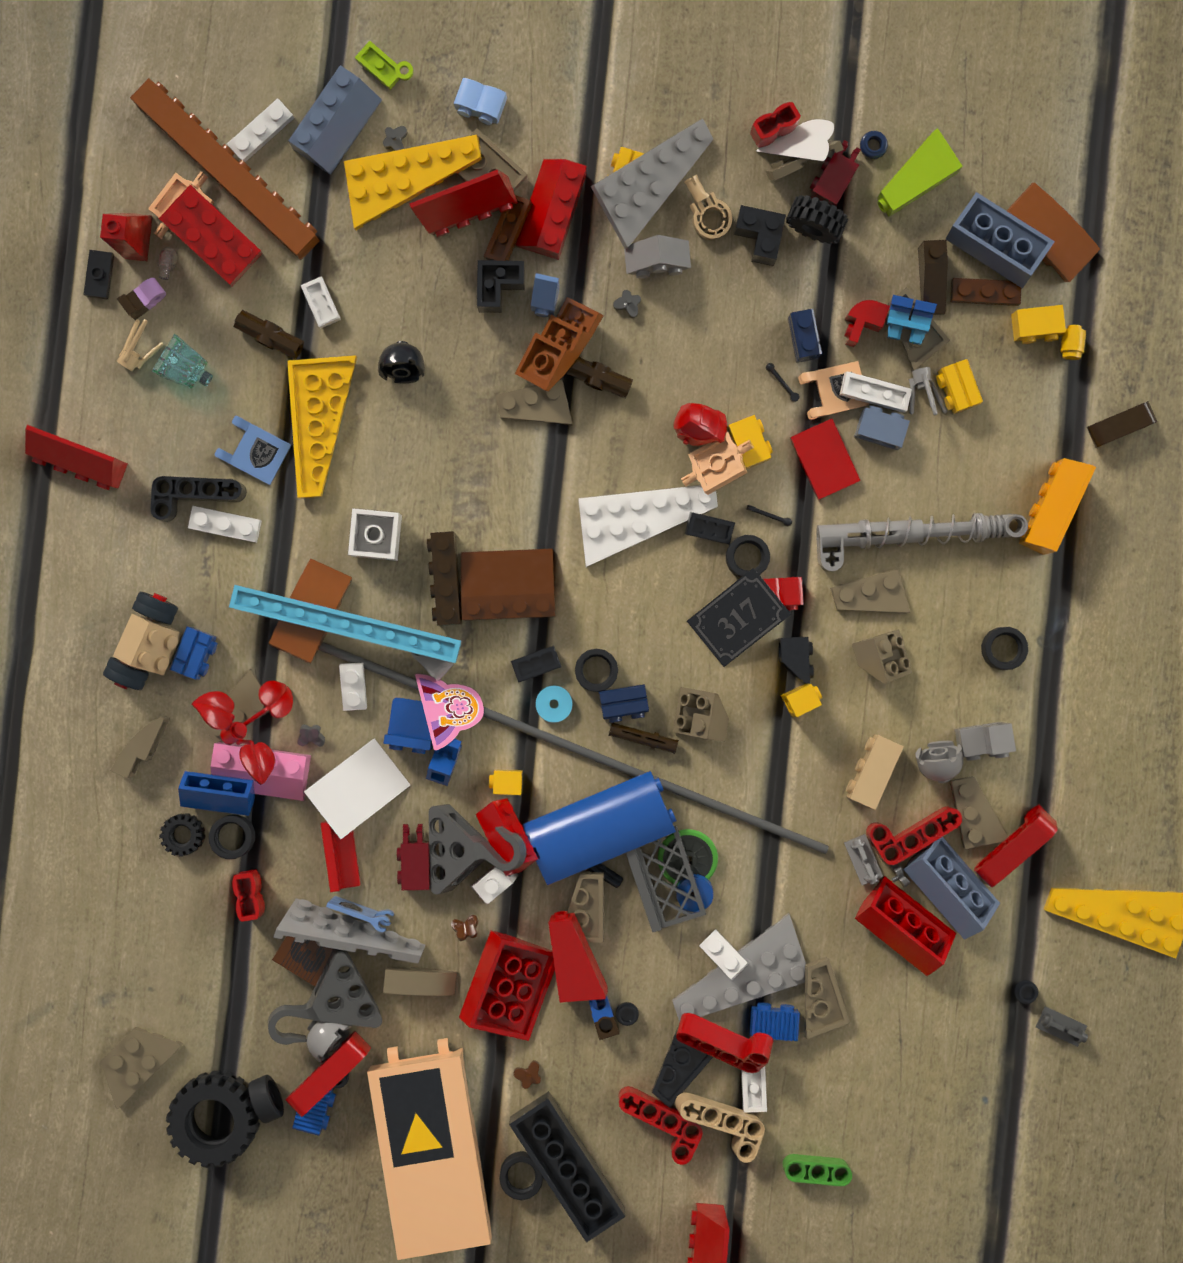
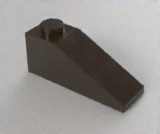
M947 240L923 241L918 247L921 301L937 304L933 315H944L946 311L948 270Z

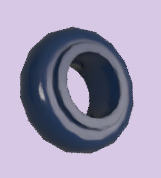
M879 131L865 133L860 141L861 152L869 159L882 157L888 148L886 136ZM877 140L880 144V149L871 150L868 147V141Z

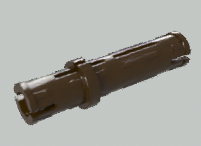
M614 722L611 724L608 735L649 746L651 750L656 748L673 754L676 753L679 741L661 736L658 732L653 734Z

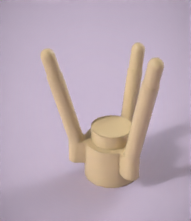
M146 319L143 320L138 330L140 320H135L124 348L117 359L119 364L132 372L135 367L141 369L143 364L164 346L161 342L142 359H138L140 354L134 348L148 323Z

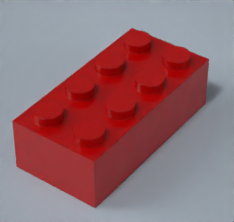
M189 185L158 218L231 287L263 254L253 242L192 185Z

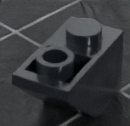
M809 637L778 638L779 662L802 683H810V679L814 678V668L809 663V656L813 655V643L809 642Z

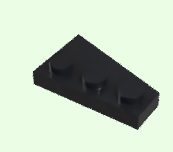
M677 1030L652 1088V1093L669 1108L673 1105L677 1096L685 1091L713 1058L676 1039Z

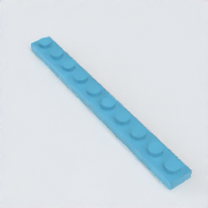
M234 585L229 605L230 608L452 663L457 662L462 642L461 640Z

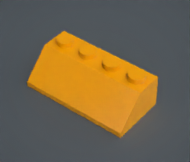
M1066 458L1058 460L1051 465L1048 472L1050 478L1039 490L1038 495L1041 497L1029 512L1031 518L1028 522V529L1021 536L1019 544L1042 555L1057 552L1096 469L1095 466Z

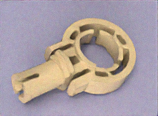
M696 174L684 181L694 199V203L690 205L693 212V227L697 234L704 239H719L731 227V210L726 203L716 198L714 192L710 194L705 192ZM717 210L722 215V219L726 218L725 211L727 215L726 228H723L726 222L723 221L718 229H708L707 233L700 229V227L703 230L706 228L702 222V216L705 211Z

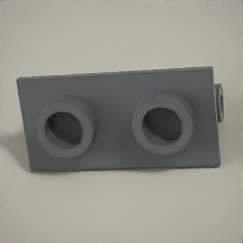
M1046 1006L1036 1024V1028L1077 1047L1081 1042L1085 1043L1088 1038V1034L1085 1033L1087 1025Z

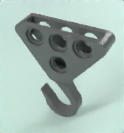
M450 804L432 806L429 809L430 889L432 893L442 894L452 891L485 860L501 871L519 868L526 858V846L523 839L503 826L495 828L513 846V859L511 862H507ZM437 820H439V833L435 829ZM438 843H439V856L437 855V853H436V851H435L436 845H437ZM439 866H440V879L436 876V869H437Z
M333 948L309 1001L304 1005H282L273 1010L268 1018V1032L275 1042L289 1045L307 1042L306 1035L282 1033L275 1027L277 1021L285 1016L371 1028L379 1027L382 1024V1017L379 1007L348 952ZM343 966L349 967L346 972L338 971ZM354 985L360 986L356 991L349 990ZM331 997L339 998L335 1002L328 1001ZM364 1004L370 1005V1007L365 1010L360 1009V1007Z

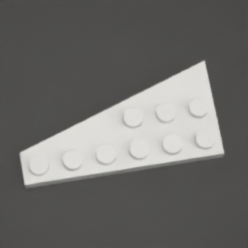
M699 485L579 498L586 567L688 521L690 512L704 514L717 508L716 491L707 495L702 486Z

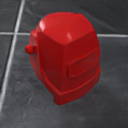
M687 403L680 407L673 426L677 437L683 441V444L700 446L715 441L722 443L727 431L726 415L719 410H714L702 404Z

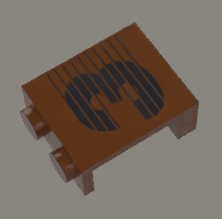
M286 936L272 960L311 985L316 986L333 948L319 946L312 940H304V943L295 942V937Z

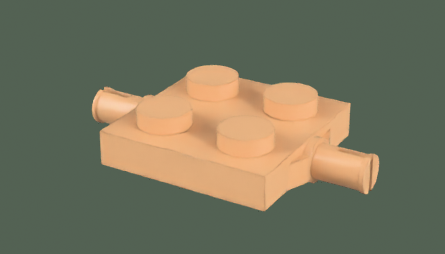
M200 171L192 182L175 173L148 209L159 218L189 185H192L213 205L214 201L201 190V186L208 179V176ZM161 223L154 234L162 239L169 229Z
M727 432L722 443L715 441L700 447L688 454L692 462L693 472L681 478L683 484L687 486L698 480L704 492L709 495L748 472L743 463L742 454L753 449V444L748 440L737 446L732 436Z

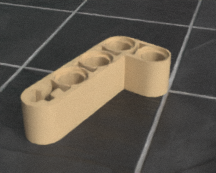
M684 1092L677 1096L675 1106L685 1120L733 1134L731 1147L738 1159L744 1163L755 1159L765 1128L754 1113H744L742 1109ZM714 1109L711 1116L704 1117L706 1111ZM730 1116H735L733 1122L729 1124L726 1123V1120ZM751 1123H756L752 1130H747ZM743 1145H748L747 1150L740 1152Z

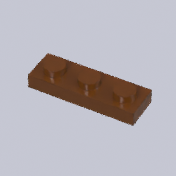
M515 195L518 203L513 204V209L501 214L485 251V259L509 261L533 203L531 200Z
M953 278L951 280L950 302L1019 306L1021 304L1022 288L1007 280Z

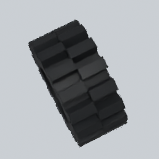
M189 813L177 814L164 822L165 825L160 829L162 834H159V839L162 838L163 840L161 845L166 847L165 851L172 852L171 855H179V857L197 851L203 844L202 840L205 839V835H203L205 828L201 827V820L198 821L196 816H190ZM185 826L190 830L191 837L187 843L182 844L176 841L174 832L177 827Z

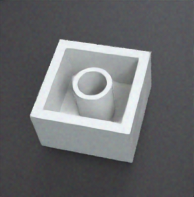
M352 509L348 555L360 558L398 561L402 515L395 512Z

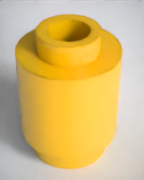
M1068 325L1066 332L1062 334L1060 352L1063 353V359L1080 360L1081 355L1084 354L1086 330H1083L1082 326Z

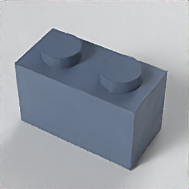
M869 406V408L863 409L854 437L894 450L902 448L910 421L905 420V416L898 413H891V415L883 413V409L879 407Z

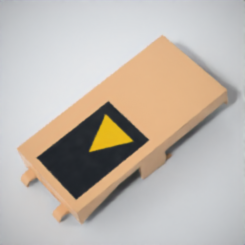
M448 1038L437 1040L438 1054L402 1060L398 1056V1046L387 1048L389 1063L372 1065L367 1071L397 1260L491 1244L492 1232L474 1116L469 1099L463 1048L454 1052L449 1051Z

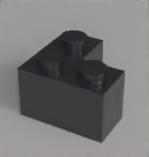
M744 205L740 206L734 235L756 240L751 262L774 266L777 260L786 214Z
M478 260L479 313H502V290H525L524 261Z

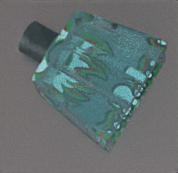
M176 334L173 335L152 369V372L158 376L190 389L195 385L196 381L204 386H208L213 378L211 373L204 370L208 361Z

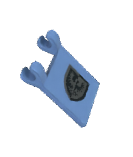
M235 416L232 424L246 432L233 455L218 448L215 456L271 485L292 445Z
M334 896L326 905L330 909L370 922L379 932L386 931V928L380 927L379 922L384 926L391 924L389 917L385 916V914L394 916L392 910L377 911Z

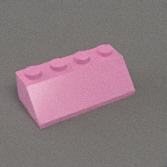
M224 742L214 743L211 775L253 780L254 794L304 801V791L307 786L311 755L272 750L275 756L274 769L266 782L260 785L248 774L240 761L239 751L243 745H227Z

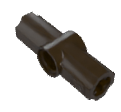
M244 310L238 313L233 326L235 329L255 338V341L272 350L276 349L295 360L300 356L305 342L283 331L284 329L266 319L264 321Z
M578 357L565 373L584 381V384L593 389L605 390L625 399L633 382V379L611 371L610 367L602 363L590 362L581 357Z

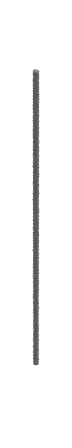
M322 642L319 648L320 651L347 662L364 663V669L419 690L417 681L414 678L325 642ZM483 707V717L632 777L647 773ZM659 778L664 790L823 854H826L828 851V845Z

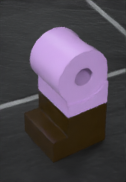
M149 278L127 295L123 294L118 297L117 300L127 314L136 320L156 306L166 296V292L155 278Z

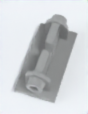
M863 834L844 842L861 885L878 882V879L883 877L866 835Z

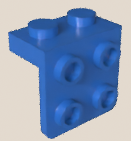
M405 698L393 699L388 733L385 734L383 744H389V749L403 750V747L412 748V752L425 754L426 750L432 749L433 744L422 701Z

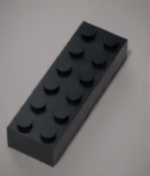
M549 1091L510 1116L509 1125L586 1243L626 1217L623 1203Z

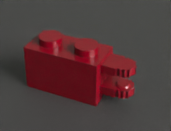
M844 140L842 143L844 150L835 152L832 158L827 156L821 167L824 170L820 178L816 176L810 186V189L813 190L810 197L819 198L820 201L824 200L829 205L836 206L859 167V164L854 161L861 149L856 147L850 159L843 156L842 154L847 149L849 143Z
M403 824V842L401 847H397V861H401V870L397 871L398 885L401 884V891L430 890L429 841H424L423 824H418L416 827L417 841H410V827L408 824Z

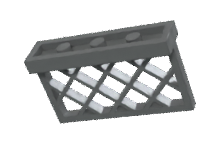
M674 826L676 830L674 835L677 842L673 849L661 843L662 837L659 841L655 840L652 842L656 844V847L651 856L643 852L641 847L626 852L652 932L662 930V928L707 914L677 826ZM659 846L671 852L666 863L654 858ZM673 854L683 859L684 865L681 871L668 865ZM651 861L664 867L659 878L649 872L648 867ZM666 868L679 874L674 885L661 879ZM684 868H686L687 874L683 873ZM680 876L690 880L691 888L688 893L675 887ZM659 883L671 889L666 900L656 893ZM692 889H693V892H694L695 897L692 896V895H690ZM673 890L686 896L681 907L668 901ZM690 898L697 902L700 911L690 913L684 910L683 907L687 899ZM666 905L679 911L676 918L668 921L665 920L663 910Z

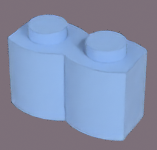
M463 78L454 101V106L458 110L457 113L464 117L476 116L484 124H498L507 101L506 92L495 87Z

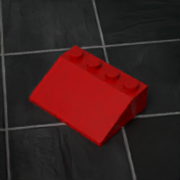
M495 170L409 204L426 231L431 235L436 234V237H441L450 233V228L456 226L458 229L465 228L471 225V220L477 218L479 221L486 220L492 217V212L500 210V213L513 209V204L518 202L509 177L501 171Z
M491 930L459 1018L469 1028L529 1041L555 971L552 950Z
M696 1203L695 1211L691 1210L690 1223L694 1225V1232L689 1234L688 1247L692 1249V1255L687 1257V1263H727L730 1229L724 1205Z

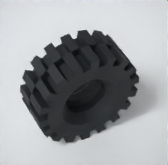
M799 195V197H795L786 218V223L789 224V227L795 228L794 231L797 233H802L803 236H808L814 241L819 240L820 243L837 244L847 225L848 216L843 214L841 209H836V206L829 205L827 201H820L816 197L811 198L810 196L804 197Z

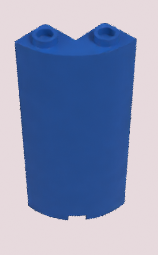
M649 771L523 824L526 836L538 858L536 862L546 884L550 885L676 832L673 823L677 820L672 808L667 810L660 793L664 789L660 779H654L652 772Z

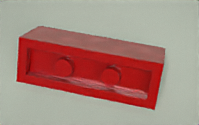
M323 821L320 825L330 893L340 891L343 888L360 886L361 881L353 830L340 839L328 822Z

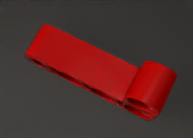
M1040 805L1033 807L1024 818L1025 823L975 866L974 872L990 887H994L1058 831L1056 820Z
M945 806L895 836L892 835L887 826L879 822L871 823L866 829V835L879 858L889 865H896L958 828L962 823V815L957 809ZM947 813L953 815L951 817V822L944 821L948 818ZM928 824H933L935 827L931 835L925 834V827ZM876 828L883 829V836L880 839H874L873 832ZM908 836H914L915 843L911 847H906L905 840ZM888 848L895 849V855L891 859H886L885 852Z
M692 1013L682 1014L676 1034V1039L681 1043L748 1073H757L768 1064L774 1042L773 1038L765 1033H755L747 1039Z
M354 1031L285 1101L303 1117L368 1054L371 1047Z
M626 1086L622 1088L618 1095L621 1110L675 1136L671 1143V1153L674 1162L680 1165L689 1163L703 1135L701 1124L685 1120L677 1108L673 1106L669 1108L661 1100L634 1087ZM633 1097V1101L630 1100L628 1103H625V1098ZM651 1105L656 1110L652 1114H647L643 1111L644 1108ZM672 1115L677 1120L673 1124H668L664 1121L665 1118ZM693 1125L698 1128L694 1134L686 1132V1128ZM679 1147H685L688 1149L687 1152L683 1155H679L676 1153V1150Z

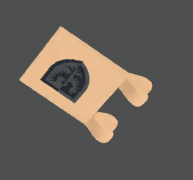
M858 361L804 372L798 377L801 385L813 381L817 383L822 407L810 409L807 412L809 420L869 406V403L839 395L845 372L848 371L862 375Z

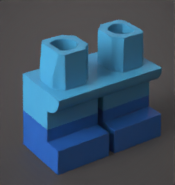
M893 295L886 324L889 325L887 338L900 340L902 329L911 330L909 342L921 345L925 334L929 332L937 304L916 300L909 321L914 299Z

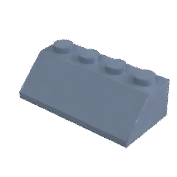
M340 65L288 142L294 151L331 175L382 99L359 77Z
M977 192L953 224L946 237L947 241L1021 288L1025 286L1055 242Z
M943 837L918 851L903 869L964 940L983 931L1000 905V902Z

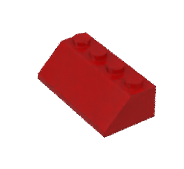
M543 159L530 199L533 204L516 242V247L556 260L560 259L587 175V166L567 159Z
M30 425L26 426L25 454L33 457L32 462L43 466L47 462L54 465L53 470L67 474L68 470L76 473L75 478L88 482L89 478L97 481L96 486L106 490H110V487L119 489L128 463Z
M885 876L863 901L855 917L859 923L927 977L944 965L957 934Z

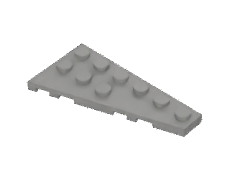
M703 119L695 122L591 186L624 249L630 246L713 141V137Z
M297 898L278 925L273 937L277 939H282L283 935L295 937L294 941L304 943V940H312L322 947L355 952L356 948L368 950L367 955L376 956L377 953H385L391 959L419 963L426 946L416 939L402 937L394 931L379 932L371 923L355 920L352 916L341 915L333 912L330 908L319 907L311 904L308 900Z
M786 914L780 921L770 926L764 933L737 951L749 964L733 980L718 966L707 973L696 984L694 983L675 997L672 1001L679 1023L684 1013H692L702 1017L805 983L806 962L790 914Z

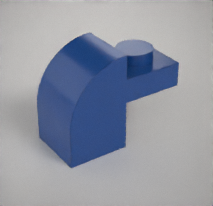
M454 738L445 747L434 751L427 770L426 779L448 786L461 750L462 741Z

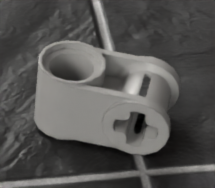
M411 652L412 656L437 681L454 665L452 662Z

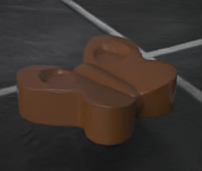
M476 915L469 916L466 922L457 919L452 920L451 926L457 933L459 941H464L467 937H477L476 927L478 925V918Z
M533 1060L526 1069L520 1067L514 1069L513 1075L522 1082L524 1089H528L532 1083L539 1084L541 1082V1076L538 1074L539 1062Z

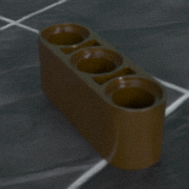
M1149 401L1090 425L1087 427V430L1095 448L1158 421Z

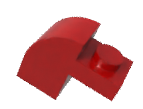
M865 300L854 305L844 319L853 323L848 324L844 337H847L845 345L855 347L863 327L879 332L883 328L890 306L875 300Z

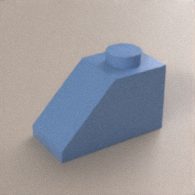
M536 273L531 300V311H535V315L541 317L554 316L560 290L559 278Z

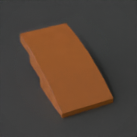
M1035 182L1031 183L1007 210L1013 216L1055 241L1042 261L1046 266H1052L1064 282H1071L1100 250L1098 245L1075 219Z
M567 297L557 317L550 316L542 334L540 335L535 332L515 374L549 392L579 357L604 315Z
M310 558L290 598L338 610L342 603V598L352 582V577ZM279 620L269 645L311 664L328 632Z

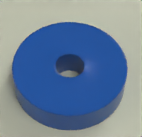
M694 874L704 907L707 909L713 901V886L706 877ZM686 878L681 879L677 888L688 893L691 888L690 880ZM676 892L678 903L682 906L686 896ZM688 898L683 908L690 912L700 911L697 902Z

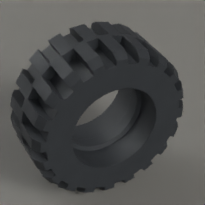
M212 1071L210 1074L206 1072L199 1074L197 1078L191 1079L171 1101L170 1111L166 1116V1122L170 1123L166 1128L167 1135H172L173 1139L170 1141L172 1147L175 1148L177 1146L180 1151L177 1154L180 1157L187 1156L190 1158L189 1163L195 1165L197 1162H200L201 1167L209 1168L211 1164H214L215 1168L222 1167L225 1162L230 1164L246 1151L255 1138L260 1122L250 1100L249 1086L246 1087L243 1084L245 1080L240 1076L234 1079L232 1078L233 1073L227 1071L224 1075H220V1071ZM203 1100H216L227 1106L234 1119L233 1131L228 1136L220 1138L211 1137L201 1131L194 1115L195 1107L199 1102Z

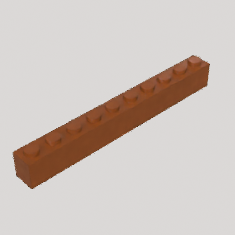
M148 78L130 97L135 105L299 260H302L319 242L315 235L317 230L309 222L306 224L299 220L301 215L293 207L290 206L288 209L282 204L284 199L276 191L271 193L266 189L268 184L259 175L254 177L249 173L251 168L242 159L238 162L232 157L235 153L226 144L221 146L216 141L218 137L209 128L204 130L200 126L202 122L192 112L188 115L183 110L185 106L176 97L171 99L167 95L169 91L159 81L155 84Z

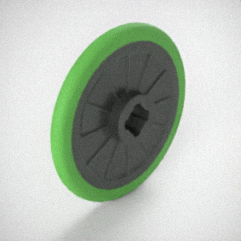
M692 829L679 830L687 856H692V861L689 862L693 874L702 875L709 880L718 864V853L714 843L702 832ZM674 833L669 835L662 844L673 849L677 842ZM660 847L658 860L666 863L671 852ZM673 854L668 865L681 871L684 862L681 857ZM659 865V868H660V871H661V872H662V870H663L664 867L661 866V865ZM666 868L663 875L674 884L679 874ZM686 868L683 870L685 874H687ZM680 876V878H679V880H678V882H677V884H676L677 886H678L679 882L681 881V879H683L684 877Z

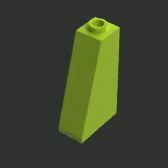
M938 128L930 134L878 195L877 204L883 213L886 212L889 217L958 174L963 167Z

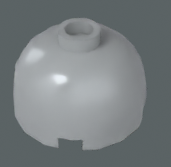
M953 741L931 742L927 744L928 749L922 751L920 747L915 753L920 772L926 778L938 783L949 782L960 773L963 766L961 745L958 744V747L954 746Z
M313 1020L307 1028L310 1031L307 1036L309 1052L320 1063H323L329 1057L327 1054L331 1051L335 1052L350 1033L349 1028H352V1025Z

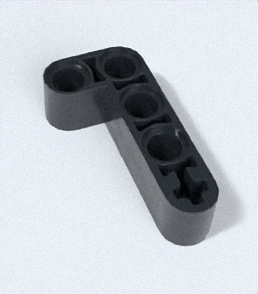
M160 476L152 483L151 514L158 520L170 522L177 515L178 500L240 502L246 497L247 491L242 483L233 479ZM168 482L170 486L168 492L162 493V484ZM191 483L193 489L191 493L185 495L184 486ZM214 484L216 490L214 494L208 496L206 492L207 487ZM234 487L238 488V492H234V494L224 492V488L230 490L234 489ZM163 505L168 507V513L165 516L160 515V508Z

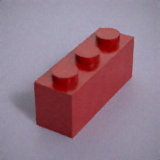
M508 798L492 801L475 814L490 845L505 861L511 862L514 856V849L497 832L496 827L503 826L510 832L518 834L525 843V861L517 869L503 871L505 876L522 872L538 860Z

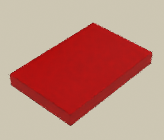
M832 418L790 437L818 500L861 481Z

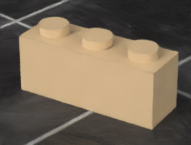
M874 734L873 738L869 737L864 748L867 752L864 758H860L856 765L855 771L858 772L855 779H851L847 785V797L876 810L904 746L880 735Z

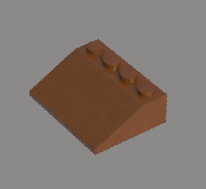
M553 549L461 552L462 620L556 617Z

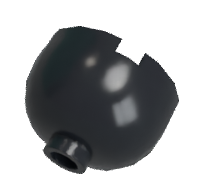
M398 341L383 350L379 357L378 373L384 380H387L389 377L394 379V383L409 384L419 381V376H424L423 356L415 346L408 342Z

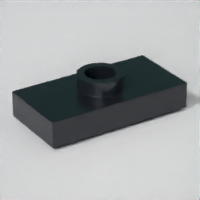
M89 250L84 296L101 299L109 298L114 254L112 252Z
M690 512L685 534L730 545L735 522Z
M554 646L511 661L518 683L562 667Z

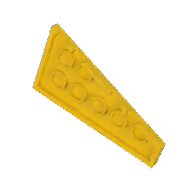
M472 135L344 161L354 229L357 231L369 221L382 217V214L392 208L396 209L426 192L425 190L431 186L444 182V179L454 173H460L481 161L479 137Z
M356 355L287 361L297 498L299 499L322 497L357 361Z
M1051 888L1044 906V910L1173 958L1177 957L1183 941V892Z

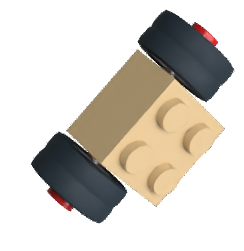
M141 591L138 593L132 609L146 616V618L131 614L114 655L108 660L103 676L113 681L114 685L123 689L142 690L149 672L164 676L183 634L165 625L172 624L174 616L178 611L176 605L166 601L167 597L157 593L153 595Z

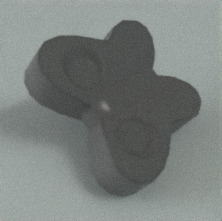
M400 126L395 129L387 127L385 129L387 137L383 140L384 147L386 149L392 148L394 151L405 149L402 139L408 134L406 127Z
M624 290L622 297L613 302V307L615 310L625 309L631 318H635L638 315L637 305L640 304L641 297L639 295H631L629 290Z
M301 725L297 741L298 745L305 746L309 742H313L319 747L323 746L325 737L320 733L321 727L319 725H313L312 727Z
M898 864L889 865L896 875L892 878L893 882L899 880L903 887L911 883L904 877L903 870Z

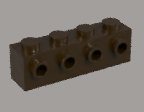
M454 531L430 533L431 538L427 539L428 553L432 552V561L428 563L429 575H433L434 584L430 585L431 598H435L436 607L432 608V619L437 621V626L461 625L462 612L456 533Z

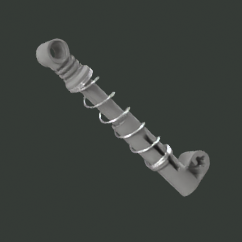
M974 513L972 519L965 522H956L955 515L953 514L952 522L934 523L933 516H931L930 524H923L921 519L912 520L909 517V520L890 521L888 518L884 522H869L867 519H864L858 523L817 525V560L823 569L836 571L841 568L844 562L843 547L859 546L862 549H869L870 545L881 548L885 544H897L899 547H902L905 543H918L923 546L927 543L929 537H937L941 544H946L951 536H958L963 543L969 542L971 538L975 542H983L989 537H1021L1026 533L1028 523L1025 517L1017 514L990 515L988 517L982 513ZM1013 519L1018 524L1014 532L1009 529V523ZM886 531L885 535H872L871 533ZM847 533H862V536L848 537ZM960 535H970L967 541H964ZM949 536L946 542H942L939 537ZM925 537H927V539H926V541H925L924 543H920V542H923V539H924ZM837 547L838 551L831 552V556H835L836 559L830 565L829 562H826V558L830 556V553L823 552V548Z

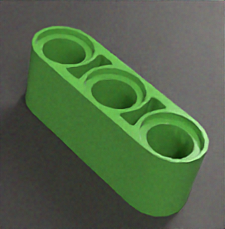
M789 1154L782 1162L786 1177L793 1182L846 1186L852 1180V1172L847 1162L841 1158ZM792 1164L800 1165L799 1169L795 1172L788 1170ZM814 1167H823L820 1173H812ZM837 1169H846L843 1175H835Z

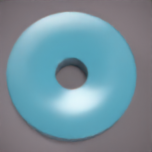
M548 686L538 694L536 710L544 720L560 722L570 714L572 698L563 687ZM555 699L558 701L559 705L557 708L550 707L551 700Z

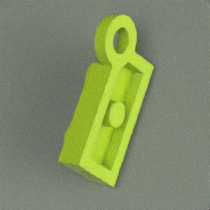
M371 41L355 56V60L389 90L395 86L399 79L403 81L409 80L414 73L413 67L409 62L395 63ZM403 67L409 69L408 73L405 75L400 73V70Z

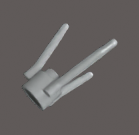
M930 367L912 371L913 378L909 379L910 389H912L909 413H914L915 386H917L918 390L926 389L933 415H937L938 412L931 387L942 412L946 414L945 403L936 385L934 374H931Z

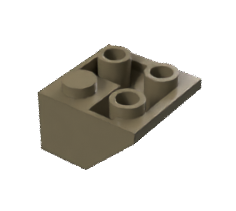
M899 629L852 644L858 666L883 684L912 673L911 662L907 657L904 640Z
M681 687L673 732L725 742L729 718L717 693Z

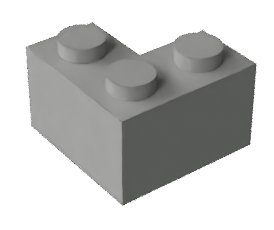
M656 235L630 244L628 248L624 249L626 273L636 275L638 279L648 278L651 273L668 272L670 276L680 275L683 270L691 268L689 240Z
M994 722L955 729L957 747L958 744L961 745L963 757H966L967 761L981 759L980 755L989 754V757L995 758L1009 757V752L1016 751L1012 723Z

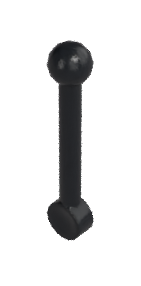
M768 363L766 370L771 372L790 395V400L797 402L800 398L799 394L794 393L774 369V364Z
M747 505L746 510L780 521L787 527L792 524V520L788 517L782 518Z

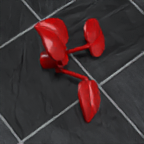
M274 680L262 684L258 695L260 702L266 707L243 723H233L235 716L232 712L235 705L227 694L220 691H212L195 699L191 705L200 713L203 720L210 727L221 730L220 736L225 744H246L240 748V761L248 774L258 784H264L274 769L275 756L267 744L258 742L254 745L252 740H243L247 733L246 726L268 710L277 719L287 716L293 707V695L290 688L286 684Z

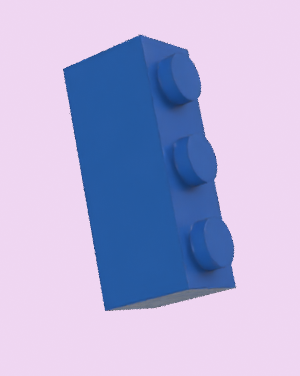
M184 771L178 787L180 807L249 816L255 799L254 781Z

